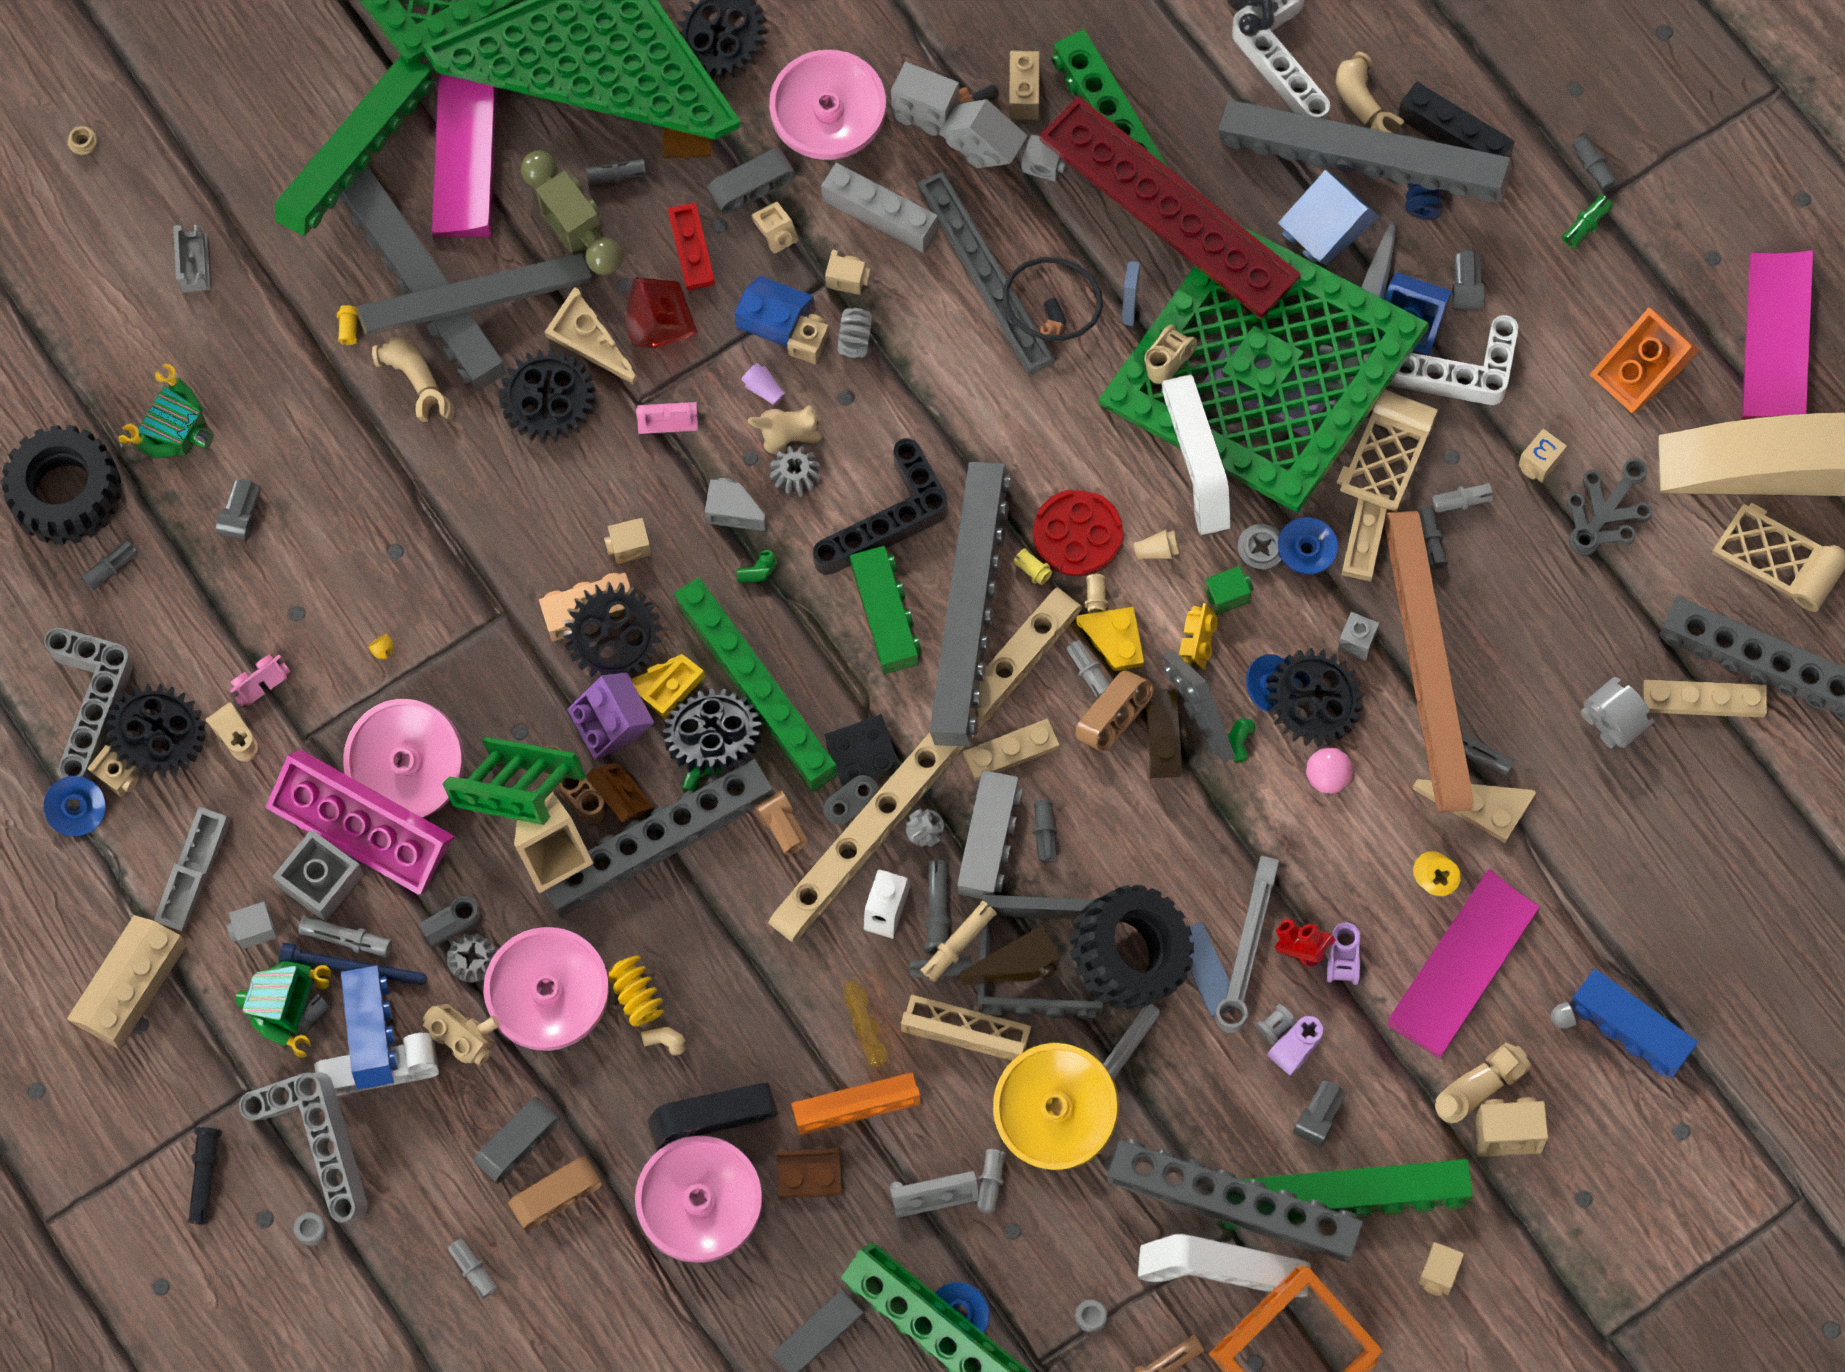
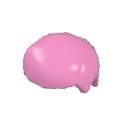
M1337 748L1320 749L1307 762L1306 776L1310 785L1320 793H1339L1343 788L1351 784L1353 780V764L1348 755Z

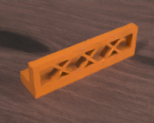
M911 1072L793 1102L791 1105L798 1133L803 1135L921 1105L918 1086L916 1087L914 1075Z

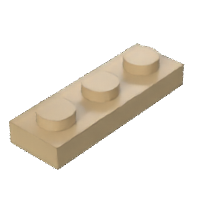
M1380 493L1382 497L1389 499L1390 495ZM1358 498L1342 576L1371 581L1387 511L1386 508Z
M1047 718L963 751V756L974 782L980 780L982 770L999 773L1058 750L1059 743Z

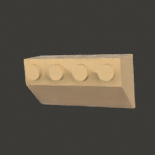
M134 915L67 1020L120 1050L187 945L181 935L156 921Z

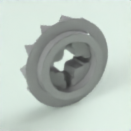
M1255 524L1244 530L1238 540V552L1242 562L1248 564L1251 569L1257 568L1263 571L1273 566L1276 567L1281 561L1277 546L1281 532L1267 524ZM1255 541L1261 545L1270 543L1267 546L1268 556L1262 551L1254 553L1257 546Z
M478 933L475 935L464 934L458 940H453L452 946L447 951V964L451 973L459 980L478 982L485 979L487 968L496 951L490 940L480 936ZM474 946L476 955L481 959L473 960L468 969L467 959L462 957V955L470 954Z

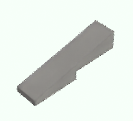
M198 807L178 864L174 863L153 921L184 932L233 818Z

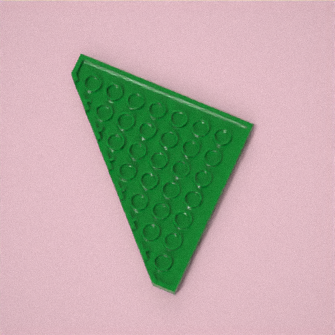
M526 0L423 45L424 54L435 71L440 74L710 139H718L741 128V121L657 0Z

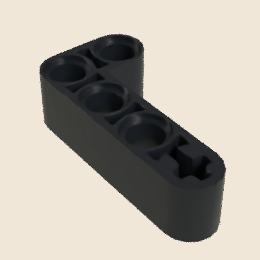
M759 1083L661 1105L649 1117L648 1125L656 1151H659L667 1144L681 1138L769 1120L778 1115V1110L770 1084Z

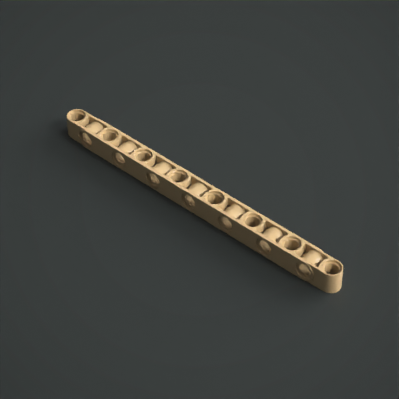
M1055 588L986 666L985 680L980 681L979 690L982 691L981 708H976L975 717L978 718V731L1079 614L1082 605L1061 589ZM1045 625L1050 628V631L1041 634L1035 628ZM1006 669L1012 675L1008 678H1001L997 675V672ZM929 732L777 908L768 924L792 943H795L965 747L935 745ZM926 758L935 762L929 768H924L919 763ZM887 803L896 807L891 813H884L880 810L881 806ZM846 849H852L857 854L851 859H845L841 856V853ZM805 895H814L817 898L816 902L811 905H805L801 902V899Z

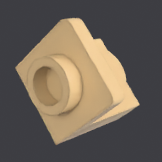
M777 201L752 214L755 225L766 237L770 250L773 253H777L798 241L792 220Z

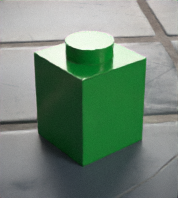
M1240 566L1206 578L1205 591L1216 615L1250 603L1251 591L1254 590L1253 584L1248 574L1243 575Z

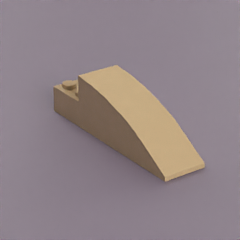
M1815 413L1723 422L1658 436L1660 493L1845 496V413Z

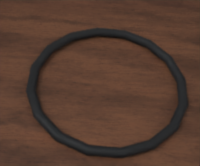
M1040 257L1026 261L1010 273L1003 287V306L1011 321L1026 334L1042 340L1066 341L1082 336L1096 324L1103 310L1102 292L1095 278L1079 264L1063 258ZM1040 263H1058L1073 268L1090 281L1096 293L1097 309L1091 321L1079 331L1065 335H1047L1032 330L1016 318L1009 304V288L1015 276L1025 268Z

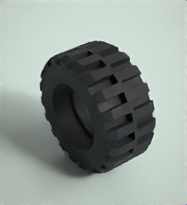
M60 425L50 426V431L46 432L41 428L34 431V437L30 439L27 436L19 441L21 447L18 450L13 448L8 455L11 462L4 463L2 472L5 477L1 479V487L5 493L4 499L17 523L22 525L24 531L30 536L36 534L38 540L48 543L51 538L55 545H65L66 540H71L75 544L82 542L81 537L87 534L90 538L98 534L96 529L100 525L105 528L110 523L108 516L110 513L116 514L119 507L116 500L122 497L121 476L105 444L100 439H95L93 433L87 430H82L80 433L78 427L68 425L66 430H62ZM72 465L81 467L88 472V481L85 488L73 500L63 504L52 505L43 503L36 498L37 486L49 471L60 466Z
M1144 885L1121 886L1087 904L1082 909V914L1076 918L1073 924L1077 930L1071 932L1070 944H1074V949L1070 950L1071 960H1076L1077 967L1074 968L1078 977H1083L1085 980L1083 985L1089 992L1095 991L1097 993L1095 997L1103 1003L1110 1000L1111 1007L1118 1009L1125 1007L1128 1010L1138 1009L1142 1006L1146 1007L1174 993L1177 987L1182 985L1187 979V973L1185 972L1191 970L1193 959L1189 958V955L1194 953V943L1189 940V936L1192 935L1190 926H1186L1183 921L1186 917L1181 910L1177 911L1173 907L1175 902L1169 897L1163 899L1161 897L1162 893L1154 888L1147 890V887ZM1118 922L1131 925L1144 938L1149 951V963L1145 973L1132 969L1120 957L1115 944V930Z

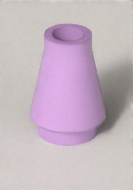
M758 363L754 364L741 379L746 384L745 388L770 402L773 406L778 404L786 394L777 384L766 366L762 367Z

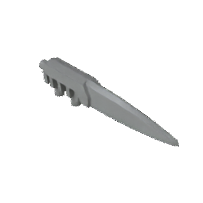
M1393 221L1390 222L1361 287L1382 299L1386 290L1394 248L1396 224ZM1353 320L1355 328L1364 326ZM1349 322L1347 323V326H1346V329H1347V330L1350 329ZM1373 334L1357 337L1359 346L1369 344ZM1353 338L1339 341L1337 344L1339 351L1355 347ZM1322 345L1318 355L1332 353L1334 349L1332 346ZM1357 356L1341 360L1343 369L1359 366ZM1337 361L1329 363V369L1326 372L1322 371V374L1337 371ZM1312 369L1310 377L1318 375L1317 370ZM1355 376L1345 378L1347 387L1350 385ZM1341 379L1325 383L1327 392L1343 388ZM1339 399L1329 401L1331 410Z

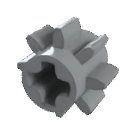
M918 809L909 815L911 821L906 823V833L912 843L921 847L925 845L931 847L941 841L939 835L943 833L944 823L938 813L929 809L925 811Z

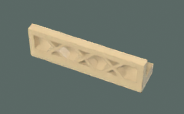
M911 995L907 1011L904 1012L901 1021V1032L1011 1061L1025 1052L1031 1031L1030 1025L992 1015H985L984 1013ZM915 1005L928 1007L934 1017L929 1019L914 1015ZM935 1010H939V1011H943V1012L940 1013V1014H937ZM949 1014H954L960 1017L964 1025L960 1027L944 1023L940 1019ZM965 1017H966V1018L973 1019V1020H971L970 1022H967V1020L965 1019ZM979 1022H985L990 1025L994 1033L986 1034L972 1030L971 1027ZM995 1025L1000 1026V1027H1003V1028L997 1030V1028L995 1027ZM1011 1029L1023 1032L1021 1042L1002 1038L1001 1035Z

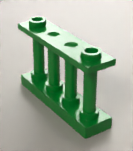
M485 736L482 742L489 756L468 779L449 776L442 785L453 807L544 825L551 817L544 801L565 777L583 781L587 776L576 753ZM497 764L505 766L491 783L482 782ZM519 769L528 770L513 788L504 787ZM542 773L551 774L536 792L527 791Z

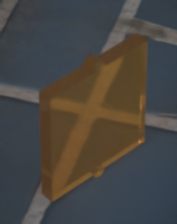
M663 127V158H685V160H689L691 157H711L710 138Z

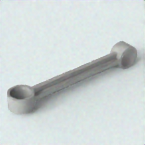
M1265 856L1260 857L1226 999L1218 1004L1215 1015L1217 1026L1227 1033H1236L1246 1024L1248 1012L1244 1001L1278 868V859ZM1225 1007H1236L1241 1011L1242 1019L1237 1024H1227L1221 1019L1220 1011Z

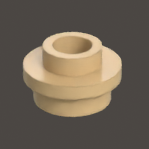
M78 126L70 132L68 145L72 152L78 155H86L95 149L97 137L92 129ZM82 139L88 140L84 144H78Z

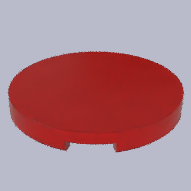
M1072 489L1059 492L1050 497L1036 514L1033 525L1035 549L1044 563H1048L1051 569L1061 574L1076 577L1095 574L1106 568L1115 559L1122 544L1123 525L1121 517L1114 505L1096 492L1072 491Z

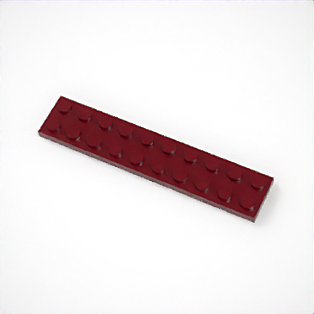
M1078 96L1039 135V141L1260 319L1300 280L1301 273L1081 97Z

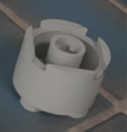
M1612 677L1584 701V708L1580 711L1582 717L1589 724H1594L1600 730V738L1609 748H1613L1615 745L1625 748L1654 722L1653 718L1648 720L1646 715L1650 710L1640 695L1629 685L1623 688L1617 684L1621 681L1617 677Z

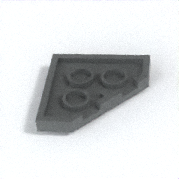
M1173 649L1162 654L1166 664L1163 667V672L1169 683H1174L1185 703L1183 705L1190 719H1195L1206 739L1204 741L1211 755L1216 754L1224 762L1235 758L1207 682Z

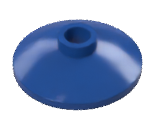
M1302 517L1289 522L1282 529L1278 538L1277 546L1281 560L1288 568L1300 574L1312 575L1326 570L1334 562L1337 555L1338 541L1334 531L1325 522L1316 518ZM1308 546L1312 552L1309 554L1304 553L1301 548Z
M1266 654L1256 658L1249 666L1246 675V686L1249 696L1257 707L1267 713L1274 706V703L1265 701L1269 695L1273 694L1266 690V683L1273 682L1269 679V676L1274 671L1277 672L1275 667L1280 662L1284 663V658L1274 654ZM1293 678L1296 686L1300 688L1299 679ZM1289 696L1291 700H1298V698H1292Z
M68 776L56 781L48 789L43 802L44 815L49 825L57 832L66 836H82L93 831L102 821L106 807L101 789L90 779L81 776ZM77 799L80 805L75 809L70 808L68 805L69 801Z
M955 1281L943 1285L935 1292L983 1333L986 1332L990 1321V1310L985 1297L977 1288L965 1282ZM961 1305H963L968 1312L967 1315L961 1313ZM948 1337L949 1342L956 1344L952 1338Z

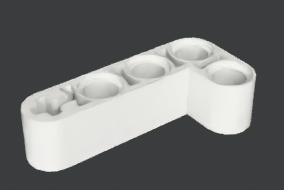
M429 1033L408 1035L403 1038V1045L390 1047L391 1052H396L398 1070H393L394 1083L357 1090L351 1072L350 1055L325 1059L314 1064L315 1072L326 1073L331 1078L337 1096L432 1078L439 1074L435 1044Z

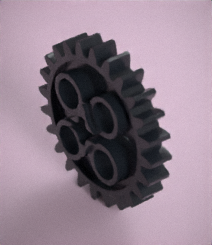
M699 0L698 4L690 1L689 5L692 10L690 12H681L686 17V21L677 22L683 29L679 33L711 79L717 73L724 80L726 72L736 77L737 68L746 72L745 63L749 62L755 65L756 62L752 56L754 54H763L758 46L767 44V41L761 35L769 33V30L763 25L768 20L762 14L763 8L759 4L756 5V0ZM717 12L716 18L712 21H708L709 17L713 13ZM744 17L743 22L740 25L735 26L736 21L739 18ZM710 40L705 48H701L704 41ZM736 44L735 50L727 53L728 48Z
M539 349L537 351V358L534 359L527 353V362L523 363L517 359L518 369L515 370L508 367L507 371L510 378H502V384L506 387L499 389L500 397L503 398L499 400L501 408L505 409L503 416L505 419H510L509 424L511 428L519 426L518 432L520 436L529 431L531 441L537 435H540L542 443H545L547 436L551 435L554 442H557L558 434L560 433L568 439V430L570 428L579 432L578 422L588 423L587 416L584 413L593 414V407L590 404L596 403L595 395L592 394L596 390L594 383H590L592 381L591 373H584L586 371L584 363L576 366L577 360L575 356L566 360L565 351H562L558 357H555L553 349L549 350L548 356H543L542 351ZM552 372L550 381L552 393L548 396V418L543 419L545 411L543 398L547 396V374ZM532 378L541 379V381L535 385L527 383ZM564 379L571 381L566 386L561 387L557 385L559 381ZM529 405L538 406L533 412L525 411V408ZM558 407L568 408L563 414L554 412Z
M607 582L606 590L604 591L596 584L595 594L593 595L584 590L586 599L582 601L575 598L574 601L578 606L577 610L567 609L573 618L563 621L566 627L571 628V630H567L562 634L565 639H571V641L565 644L566 650H575L570 655L572 661L581 659L578 664L579 669L583 670L589 666L588 673L591 677L597 671H600V677L608 675V673L618 674L619 672H627L628 676H630L629 669L631 668L640 673L639 663L641 661L645 664H650L646 655L648 653L657 654L652 643H661L660 637L654 633L661 631L662 627L660 624L653 623L660 616L658 612L649 613L655 607L652 601L643 604L646 600V595L641 593L635 597L636 589L634 586L625 592L622 582L619 583L616 590H613L611 583ZM614 605L624 606V611L620 616L613 617L609 615L610 608ZM630 616H635L633 621L626 622ZM594 621L599 623L596 632L592 634L584 632V627L587 623ZM612 626L616 629L617 634L615 636L608 633L607 629ZM638 629L641 631L637 640H626V634L630 630ZM598 641L594 647L589 646L591 642ZM613 646L615 647V653L611 657L604 658L600 656L604 647Z
M1310 648L1305 655L1301 650H1298L1294 657L1289 654L1284 659V663L1280 662L1275 667L1277 672L1274 671L1269 676V679L1273 682L1266 686V690L1273 694L1269 695L1265 701L1274 703V706L1268 713L1278 714L1279 717L1275 720L1274 724L1283 723L1285 725L1282 731L1283 734L1288 733L1290 730L1294 732V742L1302 736L1305 746L1312 739H1314L1316 747L1321 746L1324 740L1328 745H1331L1335 741V737L1340 741L1346 736L1345 732H1351L1355 728L1352 723H1356L1361 718L1356 712H1360L1364 706L1356 701L1360 700L1364 693L1355 691L1361 682L1350 679L1355 671L1346 672L1344 670L1347 664L1346 661L1339 665L1335 663L1336 654L1327 659L1323 649L1317 656H1315L1313 648ZM1293 678L1299 679L1303 683V688L1296 686ZM1322 678H1327L1332 683V688L1327 687L1323 683ZM1331 695H1338V696L1340 697V699H1339L1338 697H1330V696H1331ZM1289 696L1292 697V698H1299V699H1298V700H1291V699L1289 698ZM1297 707L1304 709L1307 718L1299 715ZM1326 707L1332 708L1336 717L1330 716L1326 711Z
M146 684L145 692L143 693L139 688L134 687L133 697L126 692L123 693L122 702L116 700L113 707L114 710L109 711V720L105 726V730L109 731L106 735V741L112 742L109 751H119L116 760L123 761L126 759L127 765L125 769L129 770L133 766L138 767L137 775H140L144 770H148L149 778H153L155 771H159L161 777L165 778L167 770H170L175 776L178 774L179 766L187 770L190 763L189 760L196 762L197 752H202L204 745L202 742L206 736V732L202 731L206 723L199 720L202 713L201 710L192 711L195 701L185 703L184 692L178 697L174 696V687H171L167 693L163 692L162 684L158 685L157 691H152L150 685ZM153 709L158 714L151 715L147 713L145 710ZM179 726L183 731H175L171 727ZM128 731H136L141 735L132 736ZM159 747L166 752L158 753L153 748Z
M711 688L709 695L706 696L701 691H698V698L694 699L687 695V704L677 702L678 711H669L670 719L664 720L665 729L663 730L665 748L666 751H669L671 760H677L679 767L687 765L688 772L698 767L699 775H702L706 769H710L711 774L715 775L717 768H721L724 773H727L728 765L730 764L735 768H739V759L748 762V752L756 753L755 744L761 743L760 734L763 733L760 714L756 713L753 704H748L746 696L739 700L736 691L730 696H727L726 689H723L719 695H715L714 689Z

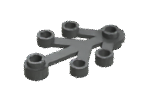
M1631 458L1625 462L1622 469L1623 478L1605 503L1600 486L1601 474L1596 470H1589L1584 474L1583 485L1589 490L1594 518L1587 525L1583 510L1585 498L1582 494L1574 492L1568 496L1566 507L1572 512L1575 529L1569 538V544L1575 553L1590 555L1601 544L1618 542L1621 545L1627 546L1633 543L1636 532L1629 525H1623L1619 530L1599 531L1606 523L1633 519L1639 523H1645L1650 519L1652 508L1645 502L1638 503L1633 507L1616 509L1632 485L1639 484L1645 479L1647 465L1643 460ZM1635 470L1639 473V476L1632 477L1629 475V471ZM1590 476L1595 477L1597 483H1589L1587 478ZM1577 499L1581 505L1573 506L1570 501ZM1644 509L1648 515L1641 516L1637 510ZM1628 532L1631 538L1625 539L1621 536V533ZM1586 538L1589 544L1582 545L1579 539Z

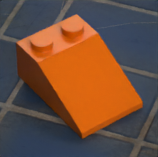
M1649 307L1589 375L1634 414L1676 377L1700 349L1658 311Z

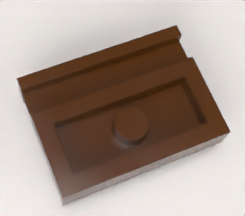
M619 762L600 766L599 769L592 768L586 775L587 779L622 822H625L628 818L633 820L648 816L655 808Z
M840 1148L777 1151L779 1199L842 1195Z

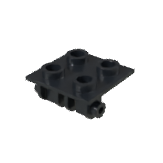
M882 714L824 734L827 749L831 753L837 767L841 786L860 775L869 776L876 781L893 775L900 767Z

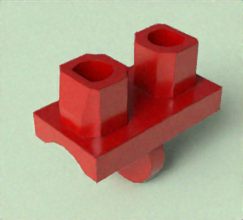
M1284 919L1276 929V934L1280 940L1274 948L1279 954L1299 958L1303 965L1313 967L1325 958V949L1329 945L1334 944L1336 939L1333 934L1319 931L1316 925L1307 924L1299 927L1295 924L1294 920Z

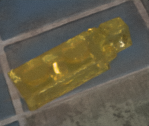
M857 980L846 982L843 996L868 1066L872 1068L886 1064L888 1061L886 1045L878 1042V1039L875 1037L878 1034V1027L875 1018L868 1016L865 1007L869 1005L866 991L864 988L859 989Z

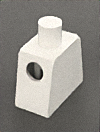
M883 870L877 871L865 907V931L894 938L911 887L908 878ZM875 915L883 917L886 921L876 919Z

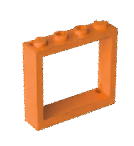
M1298 1265L1209 1355L1224 1372H1244L1233 1358L1307 1285L1364 1348L1342 1372L1370 1371L1378 1363L1377 1357L1383 1350L1308 1266Z

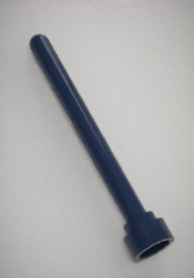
M285 942L281 946L279 963L290 961L314 967L325 965L329 969L337 971H349L376 966L375 964L302 952V948H297L296 944ZM378 965L381 977L386 976L388 980L424 985L427 982V976L424 973Z

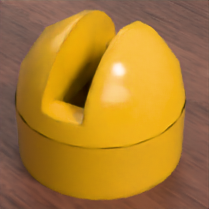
M385 633L371 642L367 648L376 658L387 659L386 652L390 655L393 654L394 643L390 636Z

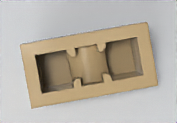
M1010 51V119H1039V51Z

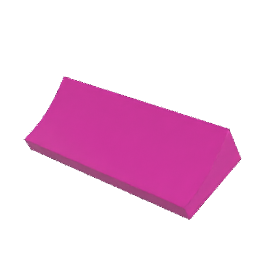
M439 74L432 218L433 237H492L498 87Z
M1813 250L1793 253L1750 254L1741 420L1806 414Z
M301 749L287 755L265 807L307 832L312 829L342 852L418 895L425 893L440 861L455 838L449 832Z
M1489 868L1390 1015L1387 1026L1440 1059L1538 912L1540 906L1516 891Z

